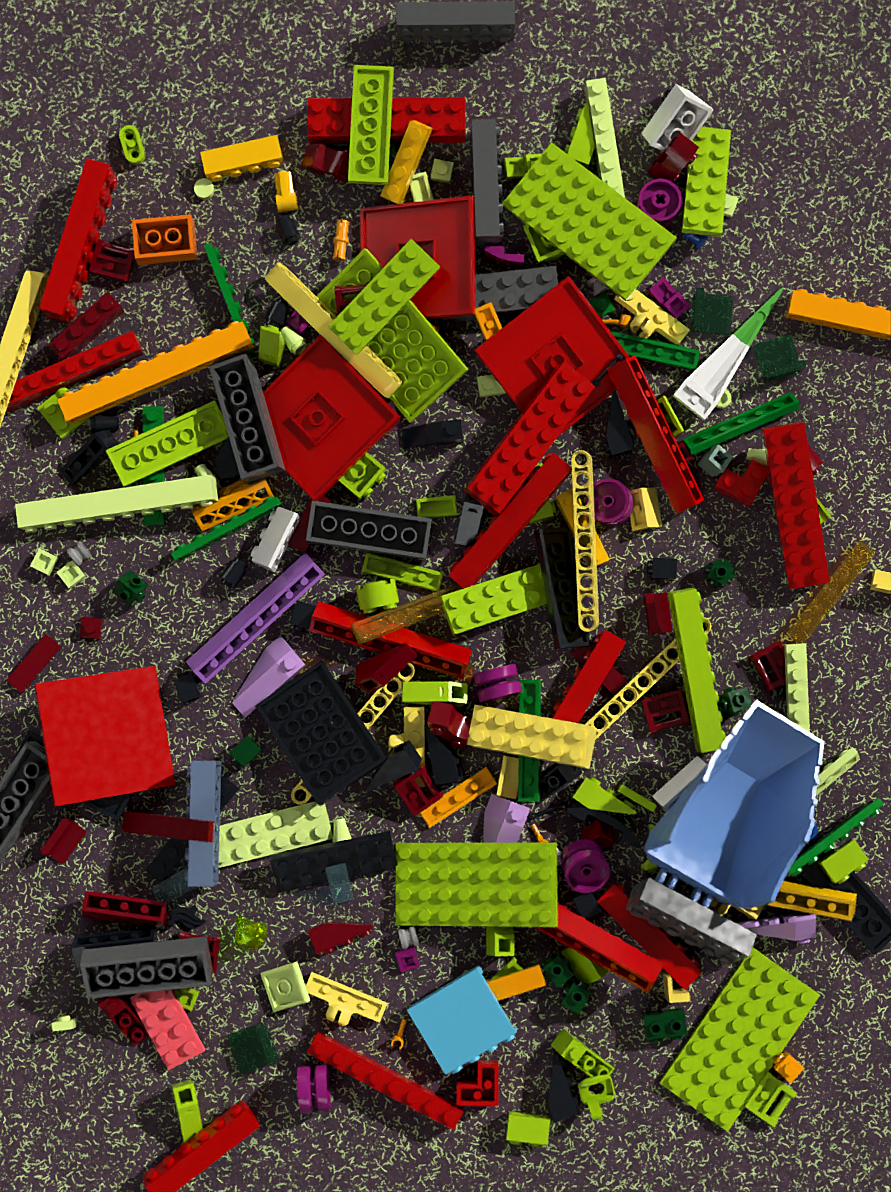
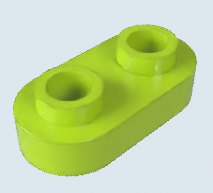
M126 125L119 132L125 157L130 164H141L145 159V151L140 134L136 127ZM128 135H134L131 140L127 139ZM134 153H139L137 158L132 157Z

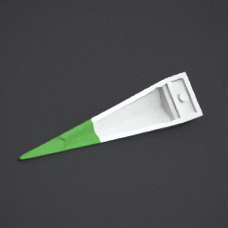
M783 288L779 289L704 361L673 395L676 400L703 421L718 404L749 347L782 293Z

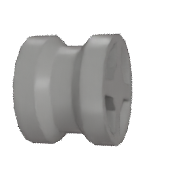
M595 277L587 282V285L594 290L593 294L595 297L609 290L607 286Z
M78 541L74 548L67 550L78 566L83 563V560L92 557L81 541Z
M410 926L406 930H398L403 950L407 949L410 945H419L414 926Z

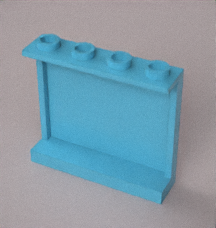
M479 965L412 1004L407 1009L445 1075L450 1072L452 1074L457 1073L463 1068L462 1065L468 1061L470 1064L474 1063L483 1052L486 1051L488 1054L498 1048L497 1044L504 1041V1043L511 1041L515 1038L514 1034H516L518 1029L511 1024L482 976L483 971Z

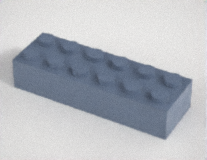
M191 761V765H188L187 776L191 777L190 786H187V798H190V806H187L186 818L214 821L213 842L189 840V848L185 850V860L188 861V869H185V882H188V886L213 887L218 885L221 761Z

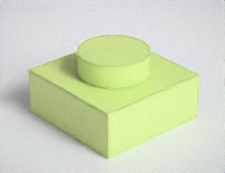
M434 159L431 180L450 183L454 162Z
M726 194L724 216L732 218L739 198Z
M39 548L30 566L50 576L58 557Z
M73 560L57 572L69 589L86 577Z
M70 1015L59 1016L58 1020L52 1023V1031L69 1030L77 1027L76 1018L70 1019Z

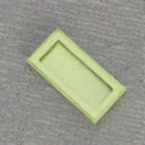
M427 173L414 174L409 186L413 202L434 200Z

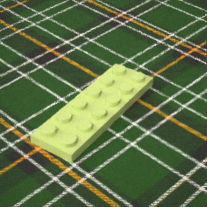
M316 801L220 825L219 868L333 839L326 805L318 806Z

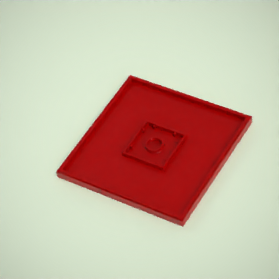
M472 195L360 208V252L364 248L368 249L384 268L412 239L441 267L410 299L426 319L475 315L474 197Z
M569 276L474 350L521 413L558 364L565 361L592 383V380L597 379L615 360L617 354L623 356L622 361L630 358ZM609 372L602 378L600 385L592 390L559 436L612 395L613 392L617 391L615 384L609 377Z
M321 334L263 391L285 471L313 501H319L401 419L393 408Z
M156 666L34 684L54 807L176 785Z

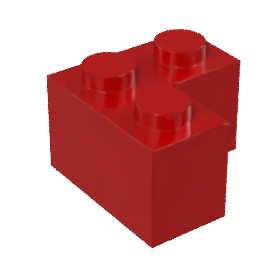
M751 460L742 476L725 469L720 474L713 489L749 507L752 505L768 474V467Z
M478 1060L477 1080H457V1106H498V1060Z

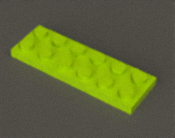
M354 65L348 183L388 185L394 67Z
M701 127L692 140L699 148L696 151V159L692 164L688 163L682 233L715 237L722 236L731 130Z
M410 239L332 321L328 328L358 355L441 267L419 245Z
M214 400L107 449L106 453L123 487H126L227 440L229 435L224 417Z
M540 564L439 597L452 635L547 604Z

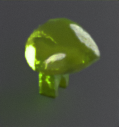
M242 915L238 916L235 919L238 927L235 932L236 946L241 950H256L260 948L268 933L267 924L250 922L248 918L244 920Z

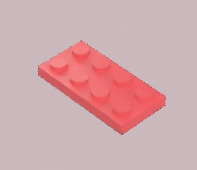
M173 989L136 993L129 998L168 1070L205 1051L199 1036Z

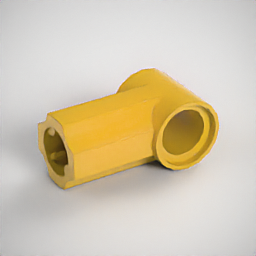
M279 171L274 174L278 213L298 210L292 174L288 171Z

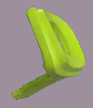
M610 1075L590 1077L582 1080L578 1085L581 1101L588 1105L592 1120L602 1119L603 1111L599 1104L612 1101L615 1097ZM599 1082L604 1085L603 1091L599 1094H591L589 1092L590 1085Z

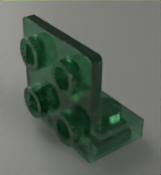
M696 287L693 293L690 332L730 335L733 296L704 294V288Z
M791 334L753 345L764 383L801 373L806 368L805 360L799 361Z
M266 1020L227 1036L241 1074L267 1064L272 1066L280 1060Z

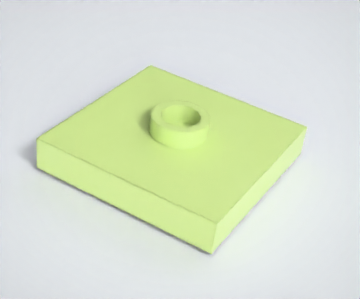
M297 961L260 973L273 1013L310 1001Z

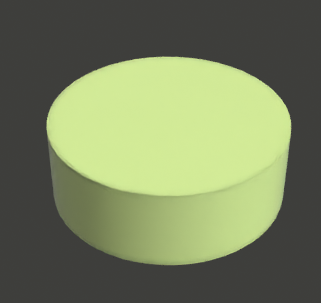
M200 179L194 185V191L198 198L207 200L213 196L215 189L210 180Z
M725 389L718 404L715 406L716 408L722 409L730 404L731 394L728 390Z

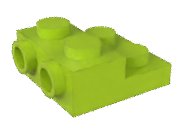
M367 452L339 482L361 501L363 497L367 499L374 491L372 487L376 482L380 484L386 478V468Z

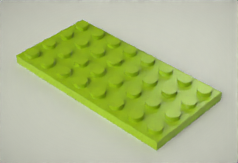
M552 142L503 202L505 209L625 301L630 298L677 239L676 236Z
M364 248L316 297L337 316L335 286L365 285L383 267L370 251ZM358 294L344 295V301L353 300ZM411 300L367 345L401 379L402 384L392 394L390 399L410 423L417 419L469 370Z
M396 843V925L558 927L557 843Z
M752 947L749 957L741 961L659 1083L728 1132L744 1109V1105L773 1066V1060L779 1053H782L820 994Z

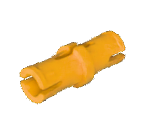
M337 220L336 236L333 238L335 244L333 260L340 262V259L341 262L345 261L346 245L349 244V239L347 238L349 222L346 220H342V223L341 220Z

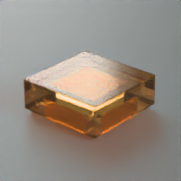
M467 665L462 683L470 685L475 665Z

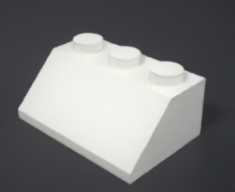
M675 84L641 134L651 146L664 151L672 139L679 133H682L692 141L713 112V109L691 91Z
M281 507L273 510L268 519L271 521L268 528H264L259 538L262 540L259 546H255L252 550V561L275 573L288 547V542L301 519L300 516Z
M696 756L652 797L667 812L707 764Z

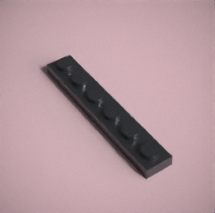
M225 776L221 778L220 812L240 789ZM171 838L145 871L159 883H162L185 855L186 848H189V840Z

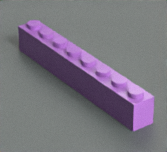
M304 553L190 657L186 663L206 684L325 575L324 572Z

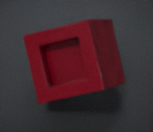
M599 819L581 830L582 840H592L599 844L603 850L614 844L613 827Z

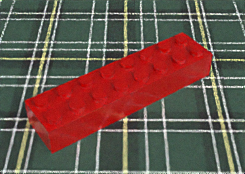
M465 97L392 98L390 141L393 144L402 143L408 125L413 120L433 128L427 143H465ZM308 98L309 144H317V142L324 144H350L352 98Z
M86 158L39 309L47 318L70 324L71 320H74L76 317L77 308L75 307L77 301H80L83 295L81 288L83 282L86 283L89 276L87 269L92 261L94 247L98 239H100V228L104 227L106 222V209H109L112 203V197L110 196L112 190H115L118 184V179L109 164Z
M565 361L558 364L464 488V491L492 514H500L595 386Z
M801 421L762 428L787 587L795 589L830 583L805 423Z

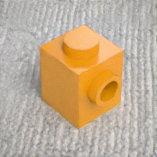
M786 1051L779 1053L773 1060L774 1064L772 1067L790 1084L805 1069Z

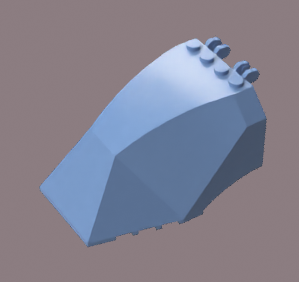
M757 700L754 701L708 764L651 830L644 851L651 863L661 868L657 873L655 881L661 884L667 872L672 874L667 881L666 887L674 889L679 878L695 888L690 895V899L697 903L702 892L706 894L700 904L706 908L709 907L712 898L720 903L743 909H750L774 902L792 863L805 843L809 841L815 824L813 816L814 807L817 805L816 790L817 785L820 783L818 773L819 766L822 765L824 741Z

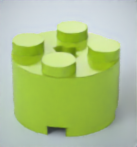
M395 578L390 579L391 583H388L387 579L366 583L362 589L360 585L355 586L360 610H363L364 613L375 612L377 607L383 606L384 610L395 608L397 606L396 603L399 602Z

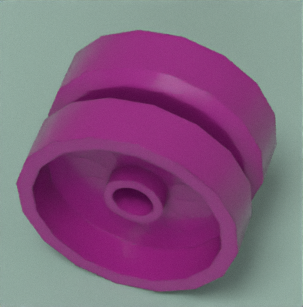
M662 178L653 179L641 189L636 207L665 228L673 223L680 211L682 204L681 192L677 185L670 180Z
M611 478L601 479L593 484L595 519L607 525H619L626 521L634 508V498L630 490L618 480ZM586 496V505H587L588 502H589V499H588V497ZM609 499L612 500L611 504L607 503Z
M516 664L473 674L475 685L482 686L488 684L487 688L480 689L477 692L479 703L511 697L510 695L522 692L520 681L507 682V679L513 678L518 674Z
M583 839L569 844L563 850L560 857L561 867L565 880L571 889L576 892L590 893L604 886L609 878L610 870L604 851L599 844L592 840Z
M327 1064L315 1067L314 1079L309 1066L297 1068V1098L301 1114L312 1113L314 1099L316 1100L319 1112L331 1110L330 1078Z

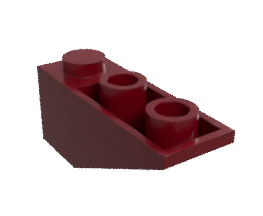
M404 643L356 665L355 684L367 694L384 687L416 658L417 653Z
M327 921L307 932L316 953L322 952L323 955L334 951L333 947L341 944L343 947L352 943V938L360 935V938L371 934V929L374 928V925Z
M125 995L97 998L98 1006L134 1046L149 1036L138 1013Z

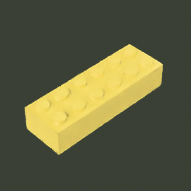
M475 705L467 745L590 769L597 728L584 724Z

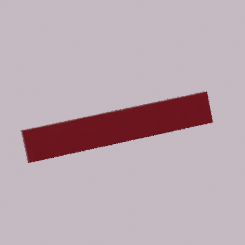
M123 811L122 832L213 842L214 821Z

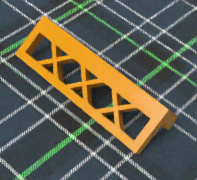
M265 478L251 483L241 479L218 490V501L213 502V505L202 507L200 504L193 505L191 511L203 532L235 515L245 512L246 509L252 506L263 504V501L273 496V493ZM262 488H265L268 493L262 497L255 496L256 492ZM243 497L249 499L248 503L243 506L237 504L238 500ZM221 507H231L228 513H219ZM206 514L213 516L211 521L204 524L200 517Z

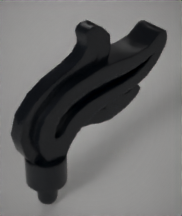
M195 905L192 908L175 907L171 910L170 917L166 921L165 930H168L170 926L173 927L176 921H181L186 927L195 929L196 927L192 926V924L202 925L206 923V920L199 919L194 915L197 911Z

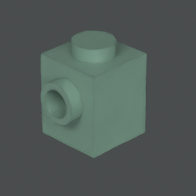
M718 444L707 449L697 465L713 477L724 472L733 456Z

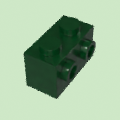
M683 1008L641 1012L646 1040L650 1039V1042H661L662 1038L670 1037V1040L683 1039L682 1036L687 1035L685 1011Z

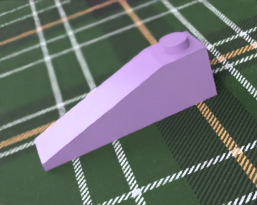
M281 635L265 648L232 702L244 718L256 709L255 705L276 692L306 667V664Z
M491 794L484 812L483 843H517L530 808Z
M800 912L736 923L758 935L798 940V943L810 942V938H816V915L812 913Z

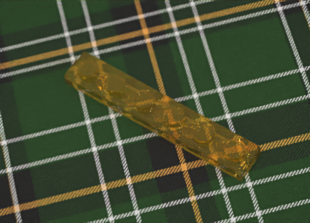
M858 541L830 576V583H825L785 635L796 644L805 643L876 552L862 541Z
M456 584L355 622L351 624V629L360 645L443 613L444 609L439 597L461 590L462 587Z

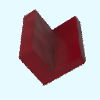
M667 593L644 594L643 600L649 635L672 632Z
M66 817L58 825L40 852L45 856L50 855L61 864H64L87 831Z

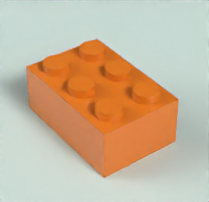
M191 214L132 220L134 256L138 265L198 260L195 224Z

